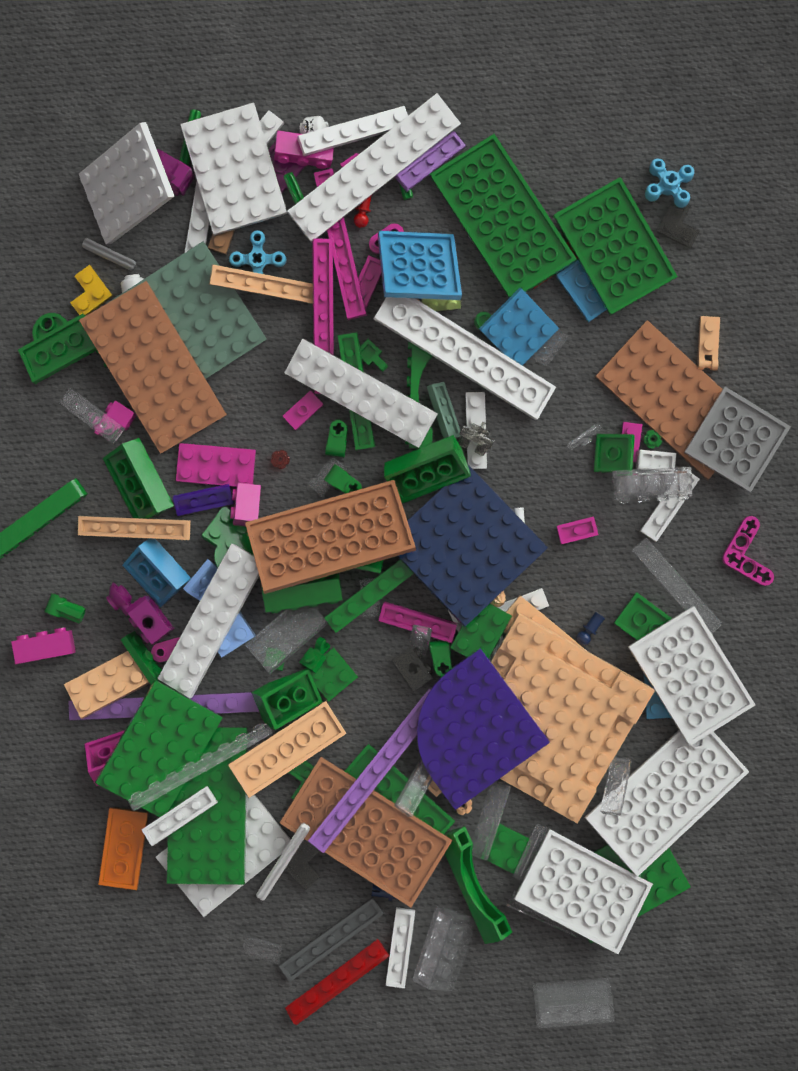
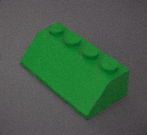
M454 435L384 463V478L387 482L395 480L402 504L471 477L463 450Z
M140 438L121 444L103 457L133 518L152 519L174 506Z
M339 573L264 594L262 587L265 611L278 613L285 609L297 610L303 606L315 607L321 603H337L342 600Z

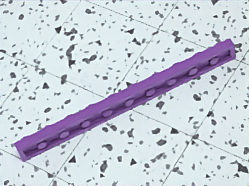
M428 689L308 840L321 853L324 854L417 736L420 711L430 689Z
M251 692L193 695L192 698H189L216 714L259 712ZM144 697L121 698L83 719L80 718L72 700H70L69 720L133 717Z

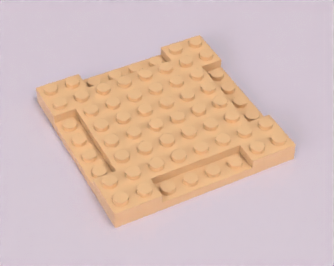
M518 613L494 654L491 663L550 743L500 779L543 802L548 808L578 824L596 793L597 786L655 690L635 677Z

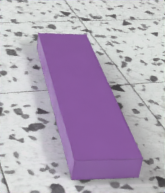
M453 131L399 172L395 178L405 191L408 192L429 176L430 173L463 150L466 145Z

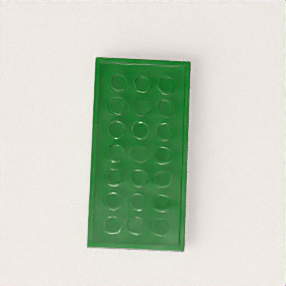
M495 134L430 173L431 179L509 298L519 288L528 292L577 261Z
M217 728L169 809V811L206 786L209 787L218 801L217 804L168 836L167 884H245L247 795L228 764L247 752L248 728Z

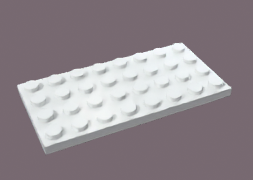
M678 730L584 818L638 877L746 776L749 771L714 731L689 746L680 730Z

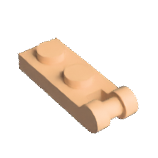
M700 317L698 369L710 368L711 370H718L720 317ZM705 355L711 356V361H706Z

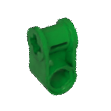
M335 420L330 425L325 455L345 457L348 427L341 420ZM338 424H341V427L344 428V431H340V434H337V431L334 430V427H337Z
M336 464L333 465L324 478L326 482L336 489H340L345 494L362 489L359 481ZM350 484L354 486L353 490L348 487Z
M443 640L429 642L434 671L438 676L442 677L444 674L437 669V667H440V663L443 662L445 666H448L445 673L452 669L449 642Z

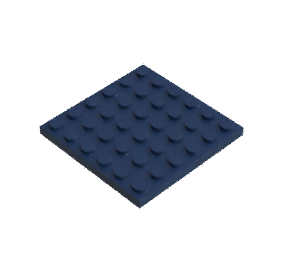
M469 465L471 477L444 486L408 520L416 551L397 556L464 627L548 548Z

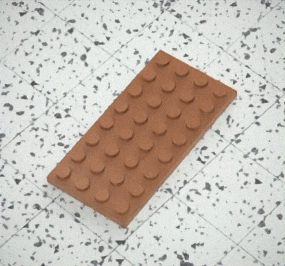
M147 281L79 320L160 454L227 415Z
M647 320L595 377L708 480L715 472L685 454L684 451L722 391V388L701 369H698L695 363Z
M395 480L245 522L264 594L416 551Z
M320 757L280 821V824L296 833L299 826L305 823L310 827L308 834L304 838L308 841L357 779L323 757ZM373 790L325 853L411 908L451 844L452 839Z

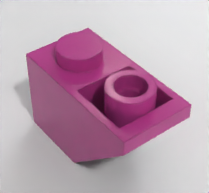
M115 400L114 403L111 402L107 406L105 417L99 419L96 423L94 433L103 436L127 431L137 414Z

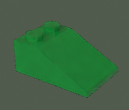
M308 668L269 682L251 692L265 726L273 730L282 727L323 702Z

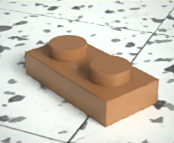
M235 230L215 236L212 234L208 249L227 255Z

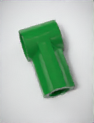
M51 593L44 612L56 617H64L80 624L85 615L86 608Z

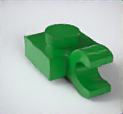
M367 339L360 346L361 358L368 366L374 363L383 372L388 366L379 357L382 351Z
M319 637L315 643V649L310 647L299 663L316 674L326 660L324 653L330 648V644L324 638Z

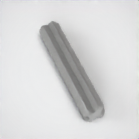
M88 238L84 239L82 243L84 249L130 271H133L136 262Z

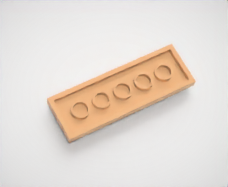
M324 701L228 764L248 798H250L344 736L346 732L327 702Z

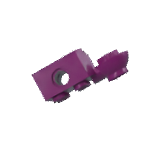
M156 149L173 194L175 196H178V194L184 196L195 177L191 168L167 153Z
M114 582L111 584L109 595L106 597L107 601L116 611L120 608L126 617L130 616V623L135 628L138 627L142 633L140 635L146 643H158L175 629L149 595L140 597L132 604L130 602L132 597L124 586L120 585L118 587ZM148 618L153 620L152 627H149L147 624Z

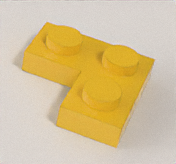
M90 265L75 275V278L85 290L84 293L70 302L79 315L84 313L87 316L113 297Z

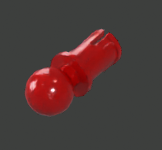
M372 195L356 207L359 213L354 217V224L359 228H363L368 224L366 213L371 212L369 207Z

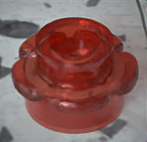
M284 450L273 452L272 465L274 467L277 466L279 469L285 468L290 462L287 452Z

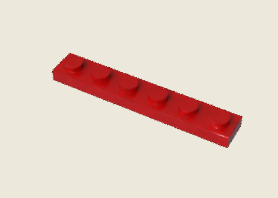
M379 939L374 941L285 1007L293 1024L298 1025L387 959L389 954Z

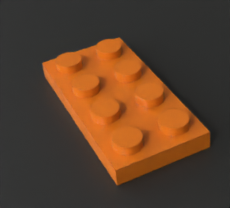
M109 808L98 885L132 890L138 889L145 835L142 829L147 826L149 812Z

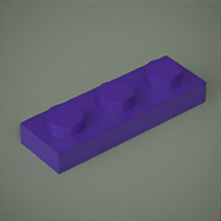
M229 484L173 496L177 516L234 504V501L231 500L232 493Z

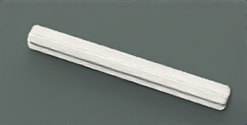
M302 823L258 890L257 898H260L262 901L266 899L310 830L308 825Z

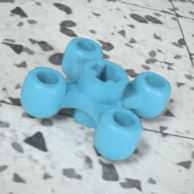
M654 159L650 164L649 171L653 176H657L660 182L647 186L645 198L653 202L661 194L672 195L674 204L677 207H686L690 201V194L680 188V183H687L692 180L694 168L690 165H684L678 173L667 171L665 162L662 159Z
M259 230L252 232L250 235L253 249L249 254L245 255L236 251L229 256V262L233 267L238 268L242 265H249L253 268L254 273L263 274L265 266L283 267L287 260L282 252L266 254L263 251L265 235ZM256 236L261 237L259 241L254 240ZM255 256H258V257L261 256L262 262H261V263H258V262L254 263V262H255L254 257H255ZM235 257L240 258L238 262H234ZM277 257L282 258L281 262H276L275 260Z

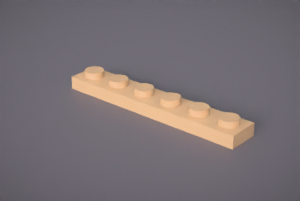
M212 265L209 285L313 304L312 283Z
M78 516V535L190 540L191 520Z

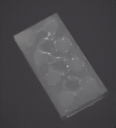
M303 606L297 610L286 609L245 646L267 672L271 674L322 630L328 622L315 607Z

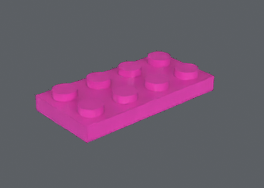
M179 443L176 481L211 485L229 484L233 487H237L238 483L253 484L256 450Z

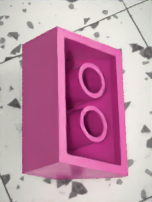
M124 731L85 743L88 773L94 783Z

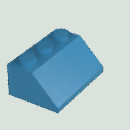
M149 538L139 545L123 564L124 568L160 607L169 601L191 579L162 545L153 538Z

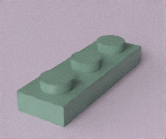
M445 382L427 386L434 411L438 413L436 417L443 438L452 435L455 438L461 437L462 434Z

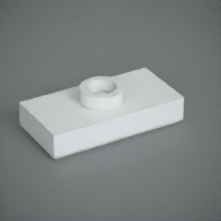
M637 450L636 469L675 472L676 453Z

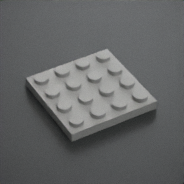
M723 387L684 453L751 493L791 426L729 388Z

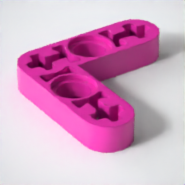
M748 516L740 523L723 553L722 561L726 566L759 585H770L774 580L773 572L744 555L760 527V522L756 517ZM753 520L755 528H750L747 532L751 534L750 537L745 533H741V529L746 531L748 527L746 522ZM738 536H743L746 540L743 547H739L736 544ZM734 553V558L737 560H741V557L743 558L738 568L736 567L738 563L735 561L728 562V554ZM746 562H750L753 565V570L750 573H746L743 570V565ZM758 567L760 568L758 572H760L761 574H765L766 572L768 573V581L764 580L762 582V577L759 575H755V578L753 577Z

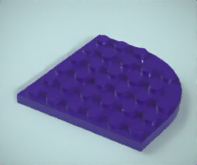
M481 648L446 672L433 685L423 702L418 719L417 740L423 764L455 810L550 743Z

